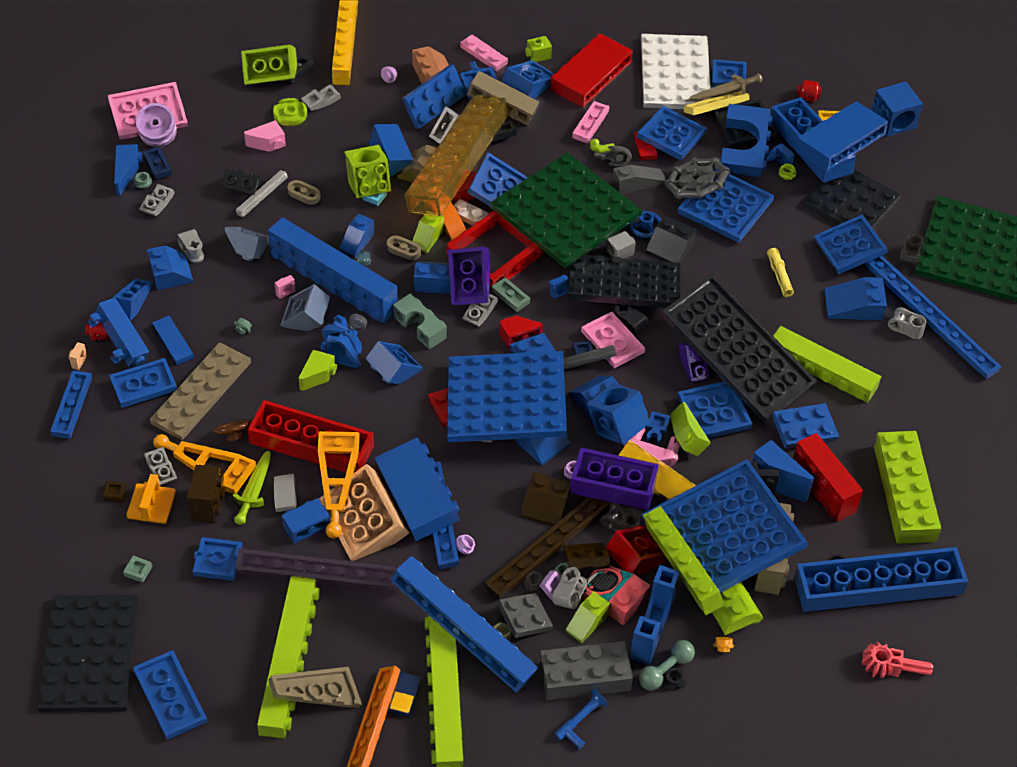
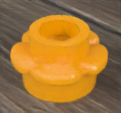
M716 637V642L713 646L717 647V651L730 652V648L734 647L732 644L733 639L729 637Z

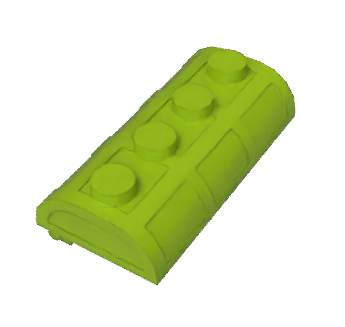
M742 582L721 592L724 606L712 612L725 635L753 623H760L763 619L762 614Z

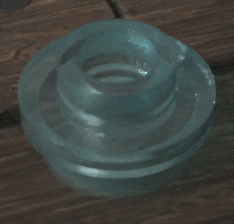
M360 250L359 254L356 255V262L363 266H369L370 253Z

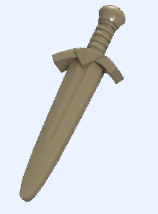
M757 73L751 78L743 79L733 74L731 82L690 96L689 99L691 101L700 100L741 89V94H745L746 86L753 83H761L762 76Z

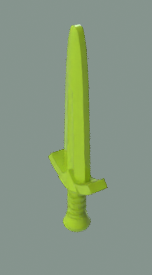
M269 451L262 455L242 496L240 497L237 493L233 494V500L241 505L238 515L234 518V521L239 525L246 523V515L249 508L264 506L263 498L258 499L270 463L271 454Z

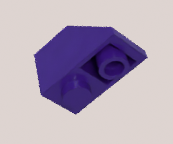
M687 342L678 343L681 362L690 381L695 382L708 379L707 363Z

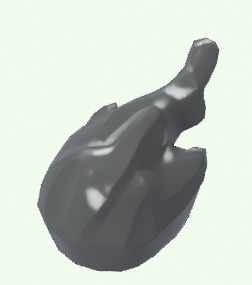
M608 146V149L611 150L604 153L594 152L595 157L602 160H611L608 163L611 167L626 166L632 157L629 149L622 146Z

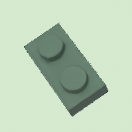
M503 278L492 286L491 291L516 312L530 303V297L507 278Z

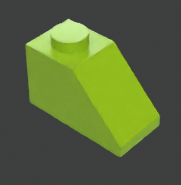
M427 210L419 221L413 242L420 245L421 252L427 254L444 231V216Z
M313 350L299 376L300 390L304 391L328 382L331 375H334L337 370L335 356Z
M593 592L580 605L566 628V632L583 643L608 617L610 603L596 592Z

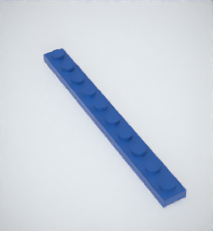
M882 255L863 263L877 278H883V283L916 314L924 316L926 324L985 379L1000 371L1001 366Z

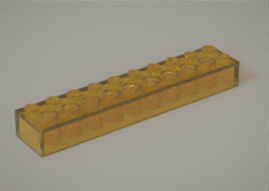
M482 95L473 96L405 193L408 213L441 216L499 128L509 116L506 98Z

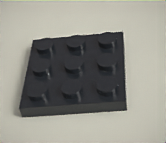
M761 99L736 104L765 108ZM728 106L712 111L729 148L757 143L752 133L746 130L725 127ZM772 122L771 127L768 126L767 130L771 131L769 141L777 140L779 135Z

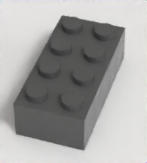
M625 641L541 650L540 668L546 701L592 696V689L600 694L631 691L633 677Z

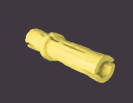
M771 248L767 251L771 261L770 267L775 272L782 295L790 297L794 294V290L785 271V263L781 259L778 249Z

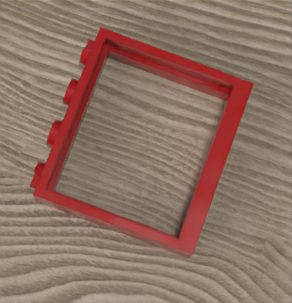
M495 211L488 213L486 217L477 221L471 228L463 231L460 236L451 240L446 245V257L449 259L448 250L465 248L498 224L528 246L494 273H490V291L497 282L503 278L512 279L544 254L540 247Z

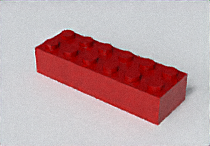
M263 400L248 428L250 444L319 465V432H359V454L354 473L366 464L374 448V434L372 432ZM325 453L326 466L346 473L351 454Z

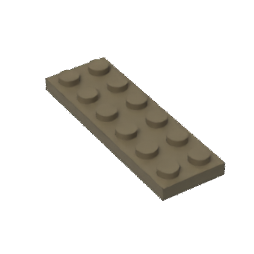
M219 342L150 418V423L183 440L250 365L251 358Z

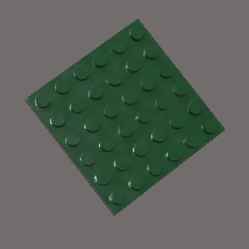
M568 152L490 202L491 209L564 268L642 215V209Z
M937 195L914 274L1017 302V216Z

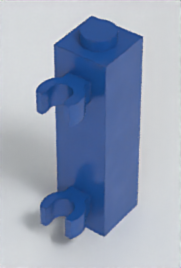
M112 298L100 302L95 313L90 315L91 319L88 320L91 328L102 323L105 331L117 348V350L113 351L114 356L110 357L112 362L117 364L124 360L128 367L140 366L145 363L149 350L117 299Z

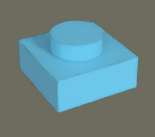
M387 192L365 196L363 200L379 206L386 197Z

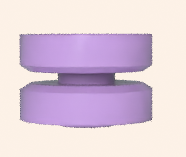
M150 103L138 112L136 126L144 143L156 148L169 145L174 140L177 133V125L172 111L166 105Z

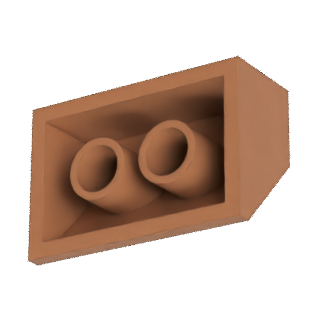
M428 46L412 50V65L422 84L449 66L443 54Z

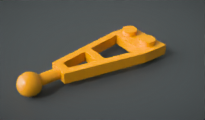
M319 432L318 456L326 510L331 512L330 524L326 527V534L333 539L338 538L342 533V528L338 524L339 512H344L359 454V432ZM325 453L351 454L345 478H328ZM329 486H343L339 504H332Z
M163 434L157 435L153 441L155 448L163 447L173 451L174 457L192 470L195 469V465H204L209 457L232 462L223 475V487L232 494L239 491L256 467V461L240 454L183 441L177 445L170 442L168 437ZM184 452L200 454V456L194 461L186 456Z

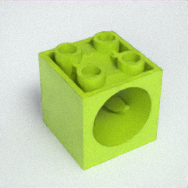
M379 145L344 151L348 182L356 198L391 191L388 160Z

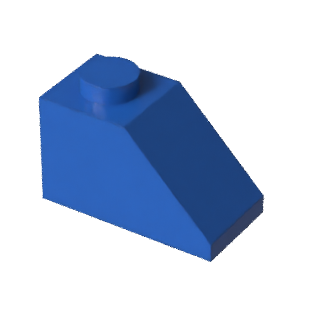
M358 213L348 225L340 251L356 258L374 236V220Z

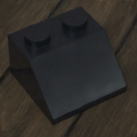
M665 215L656 226L646 253L666 262L681 263L695 243L697 230Z

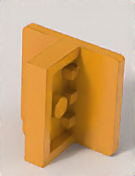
M150 474L148 482L136 484L127 511V518L166 524L176 490L174 488L160 487L158 475Z

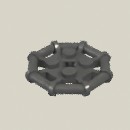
M694 157L693 160L672 168L669 179L665 181V188L669 189L676 199L698 198L700 200L703 196L716 190L720 191L723 188L726 177L730 175V170L720 162L719 158L697 159Z

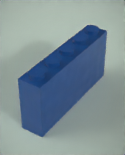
M856 101L797 137L796 152L827 172L886 135L888 120Z
M418 437L375 457L378 468L415 541L460 520L457 514L460 511L455 500L451 501L450 497H452L449 487L443 486L442 483L445 481L440 471H435V468H437L435 461L432 457L428 458V448L425 443H420Z

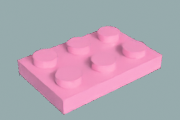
M613 312L582 326L581 332L591 341L596 349L611 345L615 346L617 355L606 358L613 368L645 353V347Z

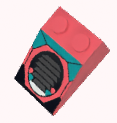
M607 565L602 568H594L585 577L587 587L581 596L587 599L593 592H596L610 603L609 616L624 626L649 598L651 585L633 573Z

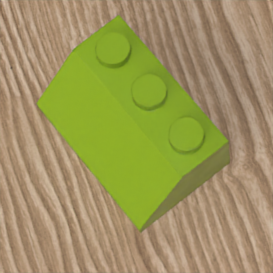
M291 44L241 51L245 85L295 79L297 69L296 48Z

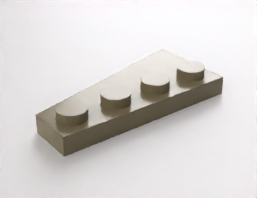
M349 667L271 675L268 679L274 699L359 708L362 705Z

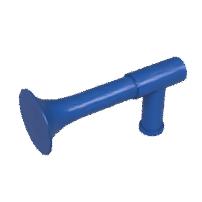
M592 689V698L588 704L554 733L555 737L561 741L566 736L578 750L582 749L585 742L572 730L592 710L599 706H608L604 697L598 691Z

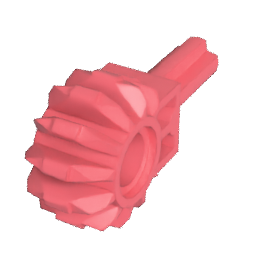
M879 641L875 645L870 643L862 654V665L866 666V672H873V677L879 674L881 679L885 677V674L899 677L901 670L931 675L933 671L931 663L903 658V650L889 649L887 643L881 645Z

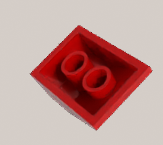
M646 525L616 531L606 546V550L623 571L633 573L636 576L644 574L668 560Z

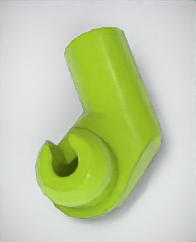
M598 139L590 141V149L597 153L610 151L611 149H608V146H615L614 143L600 145Z

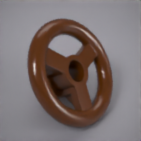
M238 420L220 425L213 429V433L225 434L228 441L243 438L241 430L249 427L251 420Z

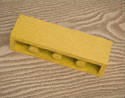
M632 440L627 442L618 455L659 464L654 493L667 497L666 501L696 486Z

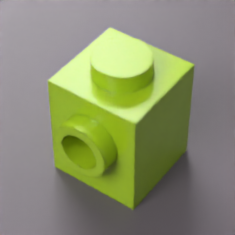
M546 36L527 40L525 53L534 62L551 59L552 46Z

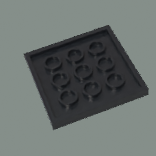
M854 169L852 174L822 182L804 201L803 206L836 225L863 214L871 227L874 228L900 200L901 194Z

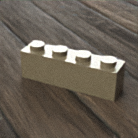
M481 71L473 79L467 93L472 98L527 126L539 105V101Z

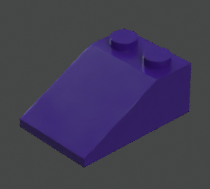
M475 247L448 250L452 306L489 303V248Z

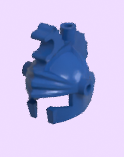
M337 315L333 319V324H328V326L322 329L324 341L321 342L320 349L323 353L334 355L335 363L346 367L359 368L361 363L358 355L361 354L362 343L359 337H357L358 332L348 329L346 318Z

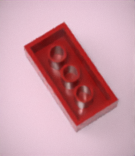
M817 433L798 441L793 460L814 477L811 490L817 501L823 504L828 515L833 517L836 522L855 514L863 489Z

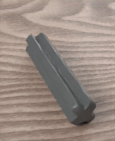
M614 345L563 358L564 369L614 357L617 355Z

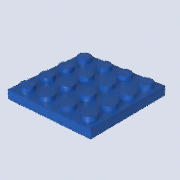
M730 174L726 177L723 188L720 191L716 190L703 196L700 200L698 198H686L678 208V213L740 243L773 202L775 195Z

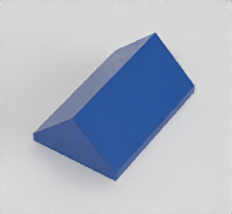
M374 124L369 145L380 146L388 160L389 177H392L413 163L414 159L397 124Z

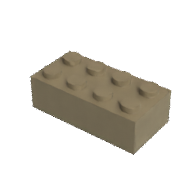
M780 503L793 521L794 513H791V505ZM790 556L757 573L754 591L779 595L780 588L785 587L786 577L789 572V564L787 563Z

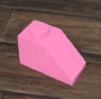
M276 120L244 132L245 145L247 147L270 152L286 146L285 133Z

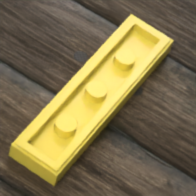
M736 91L684 106V112L691 115L729 106V104L749 100V94H741V91Z

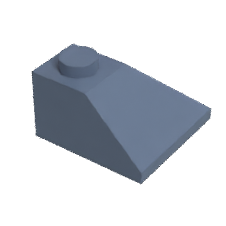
M225 227V232L235 252L242 255V258L252 261L253 259L260 258L269 244V236L242 227Z

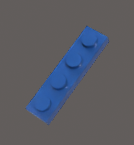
M72 371L50 431L51 436L71 439L92 380L91 373Z

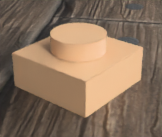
M77 342L74 349H71L69 353V360L72 369L79 370L87 358L85 344Z

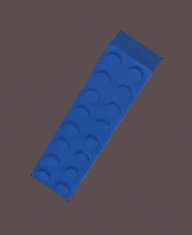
M283 217L268 230L270 255L273 258L282 261L288 267L298 271L302 276L310 278L317 285L323 286L330 293L336 294L345 302L351 303L358 310L364 311L373 319L383 324L393 315V304L398 302L397 286Z
M957 547L799 563L794 574L803 612L963 595L968 584Z

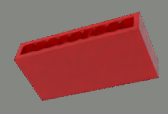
M600 33L595 38H592L590 43L583 47L576 56L574 55L566 65L564 64L557 73L551 76L550 90L583 108L631 63L633 50Z

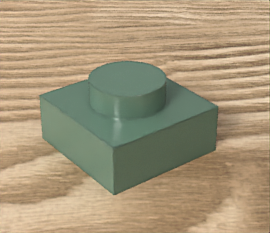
M132 556L123 571L124 576L143 583L152 568V562Z

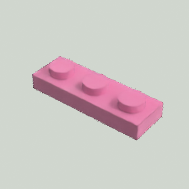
M474 35L461 42L460 47L487 66L492 67L495 71L508 64V58Z
M594 101L574 130L572 138L589 143L608 114L609 106Z

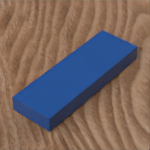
M170 316L152 322L154 330L176 365L194 358L193 352Z

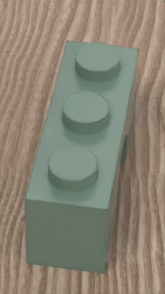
M409 294L393 304V317L404 327L412 323L420 324L417 326V339L429 350L446 339V324L434 316L430 309L424 307L419 299Z

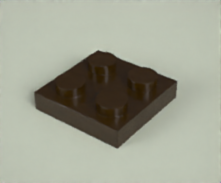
M604 542L563 545V553L568 568L582 569L590 566L602 568L610 565V557Z

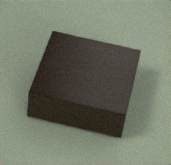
M106 481L103 501L124 503L127 483Z

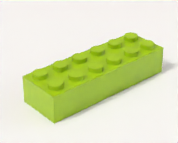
M917 431L878 432L874 443V450L896 543L936 542L941 526Z

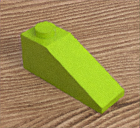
M682 402L670 414L674 434L684 451L698 456L711 442L686 403Z

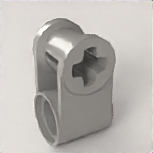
M192 229L177 234L179 246L184 251L188 260L192 263L201 262L204 259V253L201 250L203 245L196 230Z
M902 307L897 308L894 312V317L888 321V326L891 330L913 339H919L923 336L926 325L924 316Z
M570 567L563 572L562 578L552 597L555 605L575 609L579 605L580 598L587 587V581L584 577L580 576L577 568Z

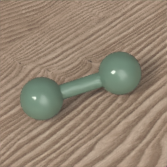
M686 640L675 642L671 648V657L657 668L648 666L640 672L639 682L641 686L650 691L658 689L663 682L662 674L676 663L686 664L693 659L695 655L693 645Z

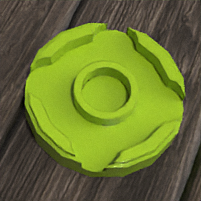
M286 98L280 100L273 107V117L279 124L284 126L299 125L307 118V107L305 103L299 102L298 99Z

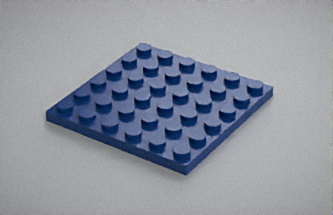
M563 351L449 357L448 442L567 436Z
M748 459L641 514L644 520V514L661 506L720 593L808 547L806 539Z

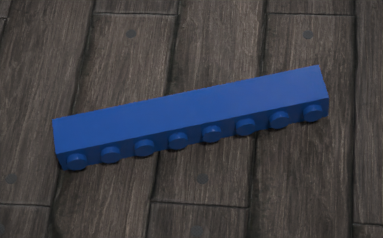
M411 556L395 570L390 581L516 693L533 677L538 669L534 662L504 638L498 630H495L482 616H479L471 609L469 604L462 601L453 590L446 587L436 575L429 572L420 561Z

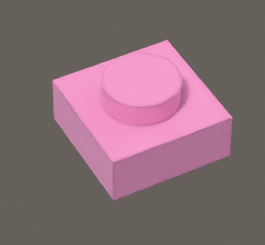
M291 275L275 282V291L279 299L296 292L295 279Z

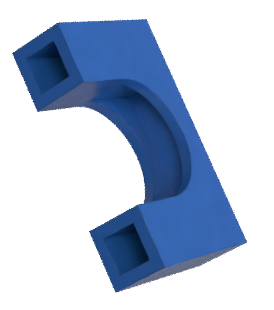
M729 104L725 127L746 130L752 133L757 140V144L748 150L723 148L721 163L729 168L730 173L761 177L762 171L766 170L767 160H764V156L768 155L769 149L766 141H769L771 131L767 130L768 126L771 127L772 116H769L770 109Z
M659 566L653 581L652 593L645 617L640 616L633 633L630 660L650 666L675 599L680 571Z

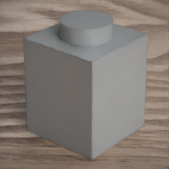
M624 231L607 239L606 252L611 257L628 258L634 255L635 240Z

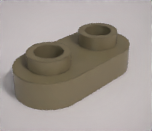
M294 180L288 184V194L297 200L313 205L317 204L321 199L320 190L300 180Z
M392 236L387 240V250L392 254L407 260H417L421 256V247L418 243L400 236Z

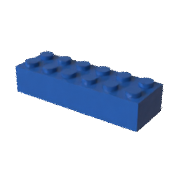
M802 98L784 102L771 108L772 122L776 130L795 152L797 137L823 122ZM797 153L823 183L852 174L854 171L855 155L826 172Z

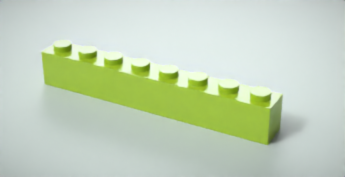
M293 576L290 578L268 679L271 675L303 672L304 660H302V656L307 654L308 642H306V638L311 635L312 624H310V619L315 617L316 606H314V600H318L320 591L319 588H316V579ZM268 680L257 725L260 736L285 739L286 731L291 729L292 718L290 717V712L295 710L296 701L274 699Z
M429 616L425 617V630H429V635H426V648H430V654H426L427 667H431V673H427L428 686H432V692H428L429 705H433V711H429L430 724H434V730L430 731L431 744H435V750H431L432 764H436V767H463L456 639Z

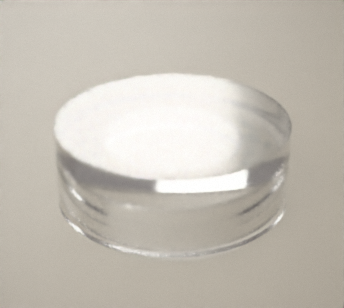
M353 314L350 316L347 324L351 330L363 332L367 326V321L363 316Z

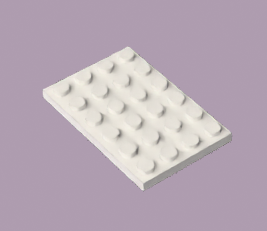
M641 34L643 108H661L665 106L669 109H684L685 105L711 98L694 101L689 99L690 96L710 89L707 36Z

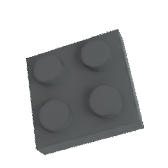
M536 593L500 599L497 604L514 638L551 631L553 627Z

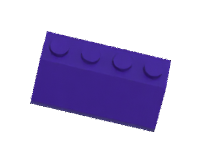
M580 448L571 477L570 493L649 510L659 464Z

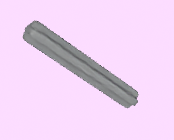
M280 170L255 192V195H252L236 209L237 215L242 218L288 178L286 172Z

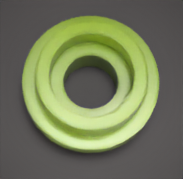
M792 164L782 165L779 169V176L786 180L795 178V167Z

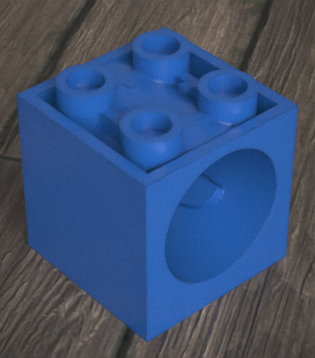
M905 81L877 89L871 111L888 120L886 136L888 137L917 128L923 103Z
M613 383L586 404L597 436L625 444L650 424L648 412L645 409L640 391Z

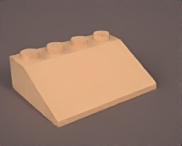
M366 464L353 473L344 512H339L338 524L342 528L339 539L351 561L394 545L411 533L378 472ZM335 486L330 490L332 504H339L343 486ZM323 495L319 500L326 510L325 497Z

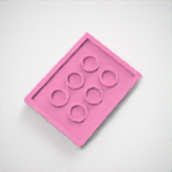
M176 82L108 95L120 140L140 136L136 126V117L138 112L150 103L166 105L174 115L177 128L188 126Z

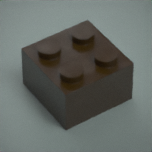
M195 465L187 495L191 521L215 523L216 517L220 516V501L224 499L226 491L225 487H223L224 476H221L220 467Z

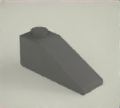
M626 165L613 169L612 184L621 194L663 185L666 181L661 169Z

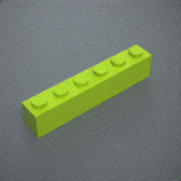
M782 326L773 335L810 374L822 379L824 382H828L867 403L878 389L881 379L880 375Z
M659 506L644 514L643 517L648 531L676 571H680L679 577L704 614L707 615L724 606L719 589L663 508Z

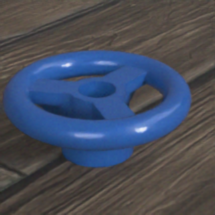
M642 211L639 221L631 222L628 224V228L635 236L649 239L652 238L655 231L652 227L653 219L658 224L662 219L653 212ZM635 228L645 229L649 233L639 232Z

